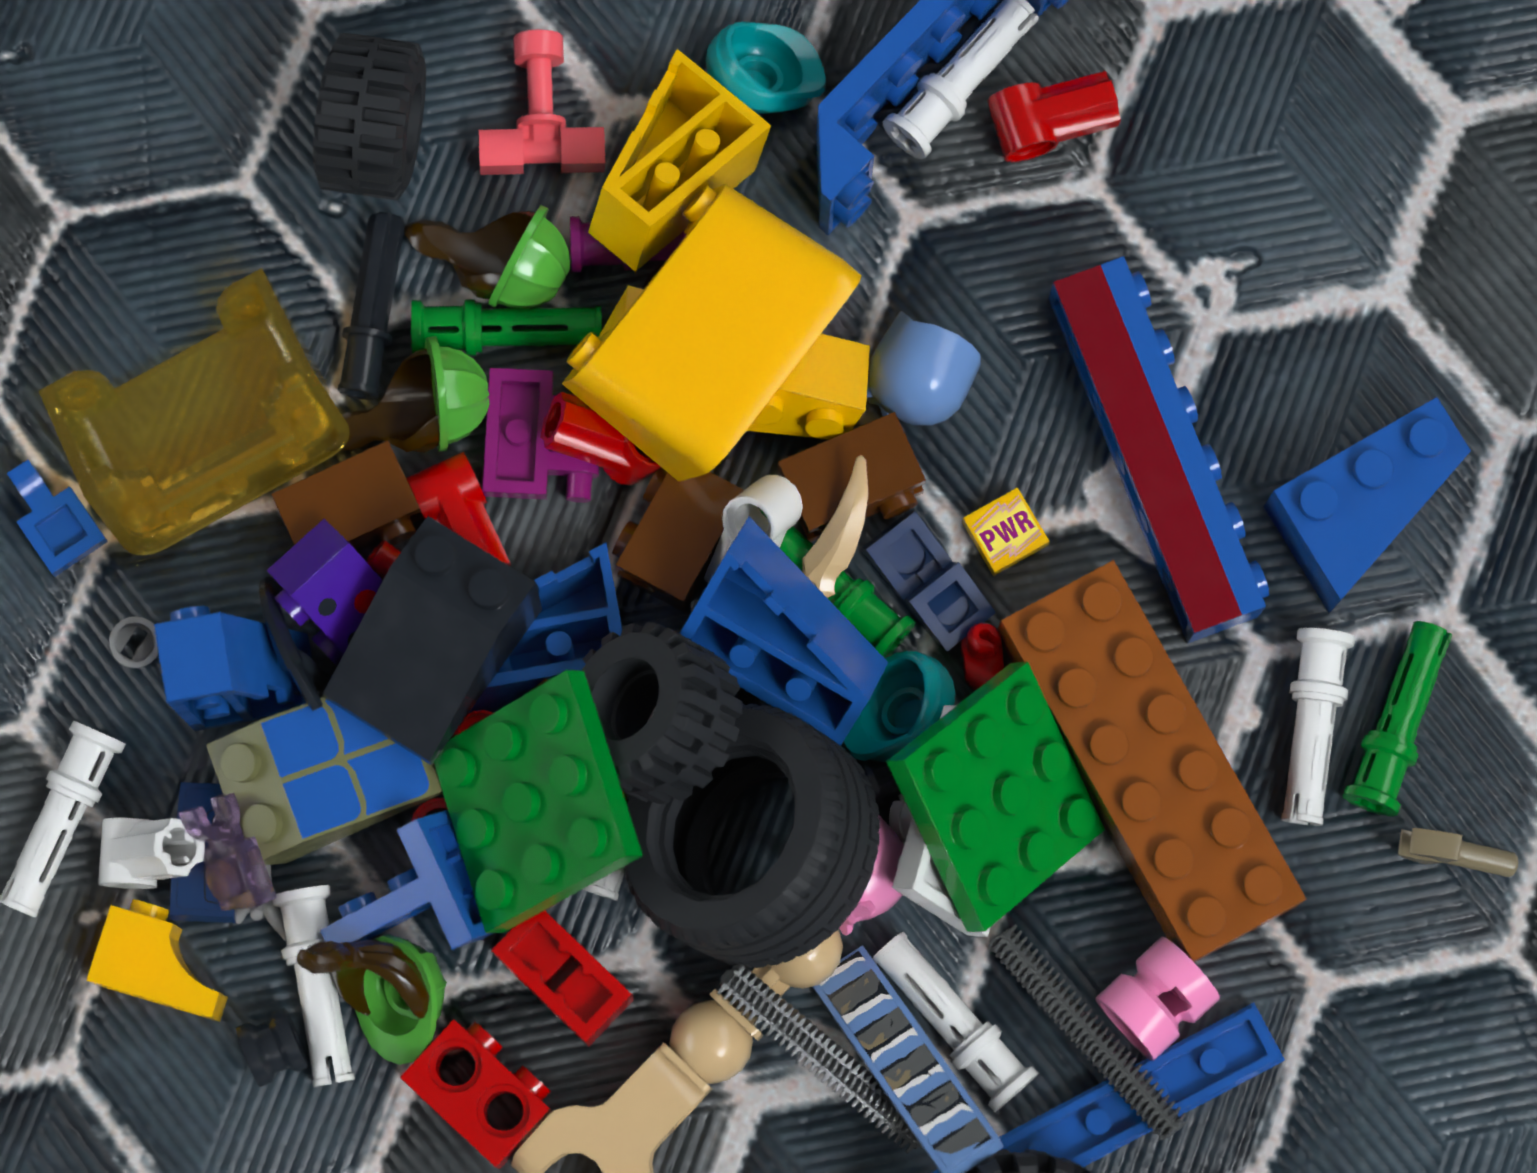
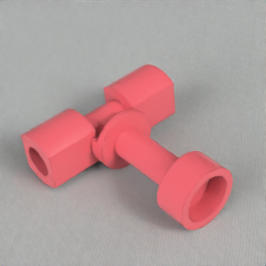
M543 29L527 30L516 34L513 37L514 63L519 67L527 68L528 115L516 120V129L479 130L480 175L524 174V164L561 163V173L605 172L604 127L566 128V119L553 114L552 68L564 62L563 35L556 31Z

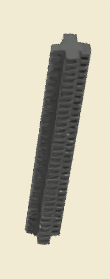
M1016 924L995 937L988 945L991 947L990 952H995V957L1002 959L1000 963L1007 965L1006 969L1012 971V976L1018 977L1016 981L1023 983L1022 987L1028 989V994L1034 995L1033 1000H1038L1039 1006L1045 1007L1043 1011L1050 1014L1049 1017L1055 1019L1054 1023L1059 1024V1029L1066 1032L1065 1035L1071 1037L1070 1041L1077 1044L1076 1048H1081V1053L1088 1056L1087 1060L1093 1062V1067L1097 1066L1098 1072L1104 1074L1103 1078L1108 1079L1109 1084L1115 1086L1114 1090L1120 1092L1119 1096L1126 1099L1125 1102L1132 1105L1130 1108L1137 1111L1136 1115H1141L1143 1122L1147 1121V1127L1152 1128L1154 1134H1158L1159 1140L1169 1138L1188 1122L1183 1121L1187 1115L1186 1113L1180 1116L1177 1115L1181 1109L1180 1106L1174 1110L1172 1109L1175 1104L1174 1100L1170 1103L1166 1102L1170 1097L1169 1094L1161 1097L1164 1091L1163 1088L1159 1091L1155 1090L1159 1083L1150 1084L1153 1076L1145 1079L1144 1077L1148 1071L1139 1072L1142 1064L1140 1063L1134 1067L1133 1064L1137 1059L1128 1060L1131 1052L1122 1053L1126 1046L1123 1045L1121 1048H1117L1120 1040L1111 1041L1115 1034L1112 1033L1106 1036L1109 1028L1100 1029L1104 1022L1095 1023L1098 1015H1095L1093 1018L1089 1017L1093 1010L1084 1011L1087 1003L1079 1006V1002L1082 999L1081 996L1076 1000L1073 999L1076 991H1073L1071 994L1068 993L1071 985L1069 984L1065 988L1062 987L1065 979H1062L1060 982L1057 981L1060 973L1058 972L1052 976L1055 968L1053 966L1049 970L1046 969L1049 961L1041 963L1044 955L1042 954L1038 958L1035 957L1038 949L1036 948L1033 952L1030 951L1033 943L1031 942L1025 946L1028 938L1026 936L1022 940L1019 939L1022 931L1020 930L1017 934L1014 933L1017 927Z
M736 964L731 970L727 969L720 978L721 987L717 992L720 995L724 990L727 991L723 1000L732 995L733 998L729 1005H732L737 1000L739 1003L735 1010H739L744 1005L745 1008L741 1013L742 1016L750 1010L751 1014L747 1020L750 1021L753 1017L757 1016L753 1024L754 1026L763 1021L764 1023L760 1031L769 1026L770 1028L766 1033L767 1037L775 1031L776 1033L772 1038L773 1042L781 1036L782 1039L778 1044L779 1047L787 1041L788 1044L784 1049L785 1052L793 1046L794 1049L790 1056L793 1057L797 1052H800L796 1060L797 1062L806 1057L802 1065L803 1067L812 1062L808 1070L809 1072L818 1067L815 1074L816 1078L824 1072L825 1074L821 1079L822 1083L830 1077L831 1079L827 1084L828 1088L837 1083L833 1092L835 1093L840 1088H843L839 1094L840 1098L849 1093L845 1102L848 1103L854 1098L855 1100L851 1105L852 1108L860 1103L861 1105L857 1110L858 1113L866 1108L867 1110L863 1115L864 1118L872 1113L873 1115L869 1120L870 1123H873L878 1118L879 1120L875 1125L876 1128H879L884 1123L885 1125L881 1130L882 1133H885L890 1128L891 1130L887 1138H891L896 1133L897 1135L893 1143L896 1144L902 1138L903 1140L899 1148L902 1149L906 1144H909L905 1153L908 1154L912 1149H917L918 1147L923 1148L866 1067L862 1066L859 1061L843 1050L840 1045H837L834 1040H831L828 1035H825L822 1030H819L816 1025L806 1019L803 1014H800L797 1009H794L791 1004H788L785 999H782L779 994H776L760 978H757L756 974L751 973L750 969L745 968L744 965Z

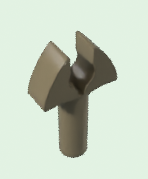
M1412 828V831L1401 829L1398 855L1408 860L1426 865L1446 863L1504 877L1513 876L1518 868V857L1514 852L1462 841L1463 835L1420 828Z

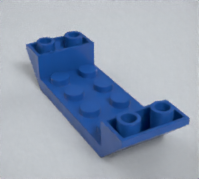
M920 0L818 105L816 130L819 228L825 234L829 235L840 223L847 228L850 227L862 216L872 202L868 194L874 184L872 180L874 155L862 144L868 139L878 124L873 118L889 102L895 107L900 105L916 88L920 80L916 74L931 58L936 63L943 61L962 38L958 30L973 15L979 20L983 19L1000 0ZM1069 0L1026 1L1034 8L1035 11L1033 13L1039 17L1051 4L1060 9Z

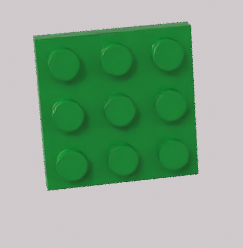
M1029 662L1010 663L886 761L967 932H985L1105 830Z
M565 670L451 738L434 761L485 933H504L643 856L584 671Z

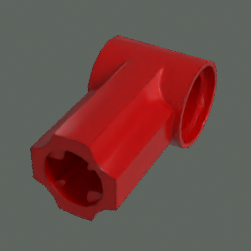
M1106 71L1041 88L1039 83L1035 82L1018 84L996 92L987 100L1004 159L1007 162H1020L1039 157L1056 148L1058 142L1118 127L1121 121L1117 95L1113 82L1109 79Z
M560 392L553 398L551 406L543 419L540 438L544 441V448L603 467L611 479L624 485L640 483L662 468L646 454L645 457L640 455L630 440L578 397Z
M464 452L406 478L424 519L427 516L431 517L511 567L507 554L483 505L487 503V500Z

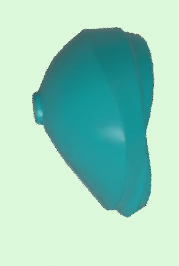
M737 22L723 28L708 46L706 55L708 74L757 114L777 113L804 107L813 98L819 97L825 91V73L817 51L804 35L792 28L774 24Z
M917 651L899 652L885 658L888 664L868 703L844 740L848 752L855 759L886 762L937 722L941 717L944 705L954 706L955 689L953 680L947 669L937 659Z

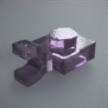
M234 792L220 794L210 799L212 808L215 811L213 825L209 823L203 806L189 808L179 813L187 833L195 840L208 842L209 846L204 848L203 858L206 866V883L210 892L218 899L222 911L254 908L277 898L255 836L244 838L239 824V804Z

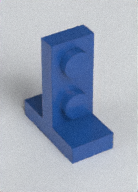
M446 810L415 819L397 829L414 868L387 881L391 893L377 899L374 892H369L341 905L338 909L342 919L320 930L324 941L341 943L371 940L432 907L452 950L494 934L485 933L449 811Z

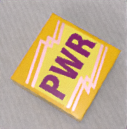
M1018 487L962 519L963 526L993 576L1047 547L1050 542Z

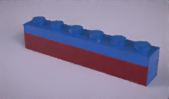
M1123 256L1054 281L1048 299L1187 644L1258 618L1266 607L1263 598L1269 596L1267 580L1256 560L1248 563L1239 540L1246 536L1242 518L1233 502L1224 504L1216 481L1222 479L1218 459L1210 444L1200 445L1192 423L1198 421L1194 400L1186 386L1177 388L1169 368V365L1175 363L1174 353L1165 331L1162 328L1154 331L1145 308L1151 306V297L1142 274L1139 271L1131 273Z

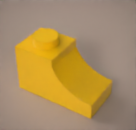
M132 899L129 910L111 905L86 981L103 988L220 1022L228 997L220 992L209 989L191 973L179 947L182 929L173 923L167 922L170 910Z

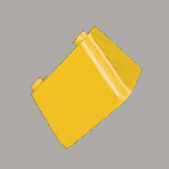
M723 184L714 190L706 185L692 199L682 214L690 221L684 230L686 237L613 329L604 333L600 338L590 332L576 346L566 361L573 367V370L562 382L567 389L679 482L707 474L726 457L850 297L862 276L841 257L727 184Z

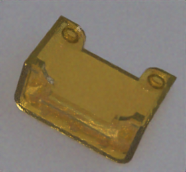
M262 268L232 283L218 298L216 311L224 329L119 387L114 388L108 378L100 372L83 370L71 372L39 390V394L85 499L123 548L132 554L149 555L172 546L326 461L341 451L348 442L350 435L348 424L276 289Z

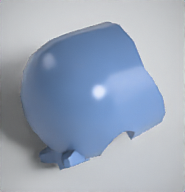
M900 311L871 357L867 384L868 401L870 404L879 406L882 416L895 412L898 419L907 424L932 426L944 422L958 411L964 402L981 365L980 353L971 343L958 334L934 324L913 321L909 316Z

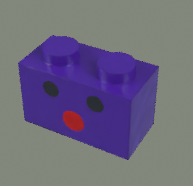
M323 519L276 561L267 572L283 588L274 599L300 627L309 618L320 630L311 639L338 666L383 581L352 545L327 520Z

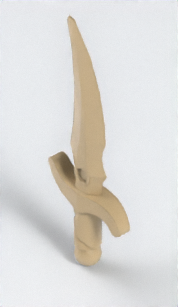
M862 455L856 458L849 483L834 515L817 542L803 557L802 572L827 598L835 594L834 586L836 579L843 570L848 568L857 549L865 522L868 501L866 459Z

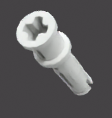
M1003 0L993 14L982 23L955 53L956 55L937 74L931 73L923 76L917 83L918 92L898 114H889L883 120V127L890 138L911 156L921 160L926 158L931 152L930 143L950 121H959L965 114V108L967 107L965 100L972 94V91L1008 54L1016 42L1036 24L1039 17L1033 13L1035 11L1034 8L1026 0Z
M1299 628L1296 639L1302 643L1298 680L1291 682L1289 692L1292 694V700L1298 703L1286 798L1281 820L1294 824L1308 825L1309 822L1313 826H1322L1336 707H1342L1343 702L1347 700L1348 690L1342 684L1347 649L1354 646L1355 636L1337 630Z
M73 721L69 730L72 732L73 737L58 769L50 770L46 780H48L46 787L51 790L44 803L45 805L25 843L15 869L2 895H0L1 903L35 918L87 805L93 807L94 803H98L102 796L98 787L114 753H122L126 745L76 721Z
M329 885L301 888L272 895L273 906L280 907L286 935L287 946L281 950L282 959L286 960L287 966L294 965L313 1075V1087L332 1084L328 1064L329 1056L332 1057L336 1083L355 1079L351 1069L338 991L332 972L313 974L296 962L300 949L305 950L309 945L324 941L320 930L329 926L325 901L331 895Z
M905 932L899 933L881 948L872 959L881 966L909 998L914 1007L922 1013L954 1050L950 1054V1057L953 1059L952 1064L957 1070L965 1068L991 1097L988 1105L994 1112L998 1111L1039 1073L1033 1066L1025 1068L1001 1041L1000 1035L1002 1031L996 1024L992 1025L989 1021L983 1025L952 990L946 980L938 974L909 941Z

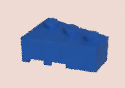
M1438 397L1277 488L1263 506L1329 614L1471 452Z
M750 516L729 547L680 632L682 636L724 659L731 667L728 673L737 678L742 689L773 707L795 715L840 746L868 703L888 664V661Z

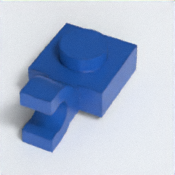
M26 460L7 473L32 510L16 522L54 577L108 542L70 486L54 496L38 470L29 460Z

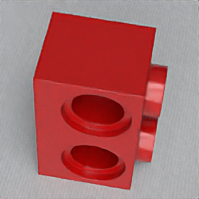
M545 910L513 927L491 950L495 957L588 1047L634 1001L632 994Z
M453 1019L400 1078L493 1166L500 1170L545 1118L553 1112L542 1102L551 1091L523 1065L512 1074L498 1061L495 1056L503 1046L476 1021L465 1030ZM454 1050L468 1051L475 1060V1072L472 1078L460 1086L446 1084L440 1074V1065L443 1058ZM502 1094L517 1096L523 1105V1117L520 1123L507 1131L494 1129L489 1123L487 1116L488 1107L492 1100Z

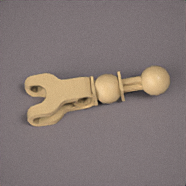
M840 930L835 931L833 935L824 940L815 949H811L807 954L800 957L797 956L793 960L786 963L782 962L779 965L755 967L751 973L756 974L757 978H760L763 983H766L780 996L790 987L804 989L817 986L832 976L840 963L843 949ZM714 989L709 994L714 1000L694 1003L681 1012L672 1026L670 1047L663 1043L603 1105L592 1108L576 1105L554 1110L517 1150L511 1166L518 1173H544L552 1164L567 1154L582 1153L596 1161L602 1173H654L652 1163L656 1150L713 1090L709 1084L728 1081L744 1068L751 1055L753 1037L759 1041L764 1036L753 1025L757 1016L748 1021L747 1019L751 1014L750 1010L742 1016L741 1013L745 1008L744 1005L739 1010H735L739 1001L737 1000L732 1005H729L733 996L730 995L726 1000H723V996L721 994L718 995V991Z

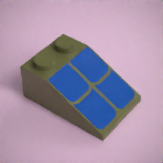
M324 697L320 698L323 706L315 711H312L306 703L261 719L206 745L249 866L286 864L443 794L434 762L432 765L426 763Z

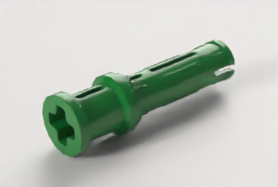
M465 299L463 306H424L422 300H412L411 302L412 354L417 350L425 348L426 338L433 336L437 337L439 347L464 350L468 356H476V353H482L483 346L578 345L590 332L598 337L602 331L601 306H595V308L534 307L482 309V303L475 302V299ZM567 325L568 327L546 329H514L512 326ZM456 326L459 329L432 330L429 327ZM482 326H501L502 328L482 329Z
M759 508V510H760V512L762 513V515H764V516L766 517V515L764 514V512ZM792 526L787 530L780 549L802 571L803 557L814 544ZM844 571L836 579L834 586L835 594L828 597L830 602L884 658L889 657L898 648L916 623L908 615L901 618L874 594L875 586L869 580L864 581L862 578L854 581Z
M1413 622L1407 646L1386 699L1387 702L1381 719H1379L1376 730L1369 731L1368 735L1363 737L1361 748L1365 751L1355 782L1353 785L1345 787L1343 798L1349 803L1375 814L1390 817L1398 816L1401 804L1396 800L1407 768L1415 766L1418 759L1417 746L1414 744L1417 730L1428 705L1443 657H1445L1448 645L1452 639V634L1448 633L1446 629L1429 622Z

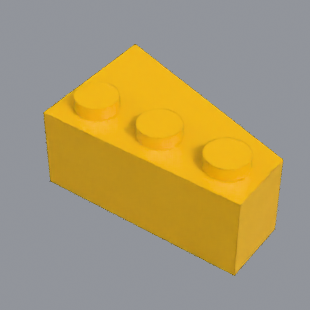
M677 49L657 90H654L649 99L646 110L636 129L629 136L602 186L588 233L636 272L685 230L690 221L682 214L701 189L708 185L714 190L723 184H727L734 189L755 171L771 125Z

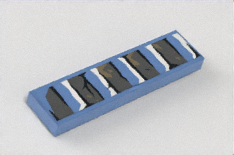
M863 945L842 958L832 976L821 984L812 986L818 998L940 1173H966L1004 1147L997 1133Z

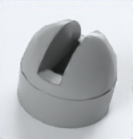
M128 617L121 620L112 629L108 641L109 650L112 657L120 665L133 669L141 668L150 664L157 657L158 647L154 624L151 621L142 617ZM139 627L148 634L136 648L132 659H129L122 655L121 651L135 629Z

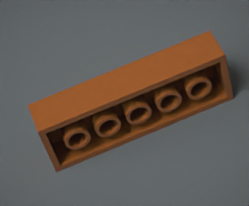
M1114 560L1001 620L998 630L1001 634V643L1012 663L1029 662L1096 811L1167 939L1178 946L1195 963L1307 900Z

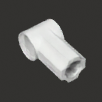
M766 475L729 501L724 508L722 516L724 530L704 576V580L708 584L749 516L780 548L787 530L796 524L802 513V499L795 485L784 477ZM759 508L764 512V514L766 515V517H765L764 515H762V513L760 512Z
M137 818L103 819L98 884L100 886L123 889L157 888V880L188 876L190 869L195 864L203 861L204 838L199 836L193 829L191 820L175 818L155 821Z

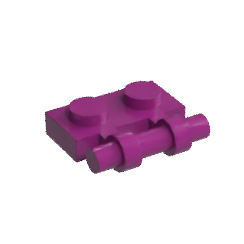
M490 368L488 388L490 405L486 421L482 487L485 497L547 500L548 475L567 477V501L578 503L591 501L592 479L598 478L599 466L544 448V441L540 438L543 419L555 397L553 395V371Z

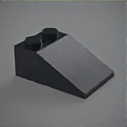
M427 516L388 570L323 692L324 698L432 765L542 611L536 582Z

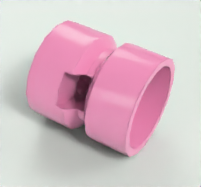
M1166 937L1158 939L1136 960L1137 973L1134 976L1121 974L1095 998L1101 1010L1122 1035L1152 1061L1180 1037L1178 1024L1181 1021L1195 1023L1220 1000V995L1206 975L1178 946Z

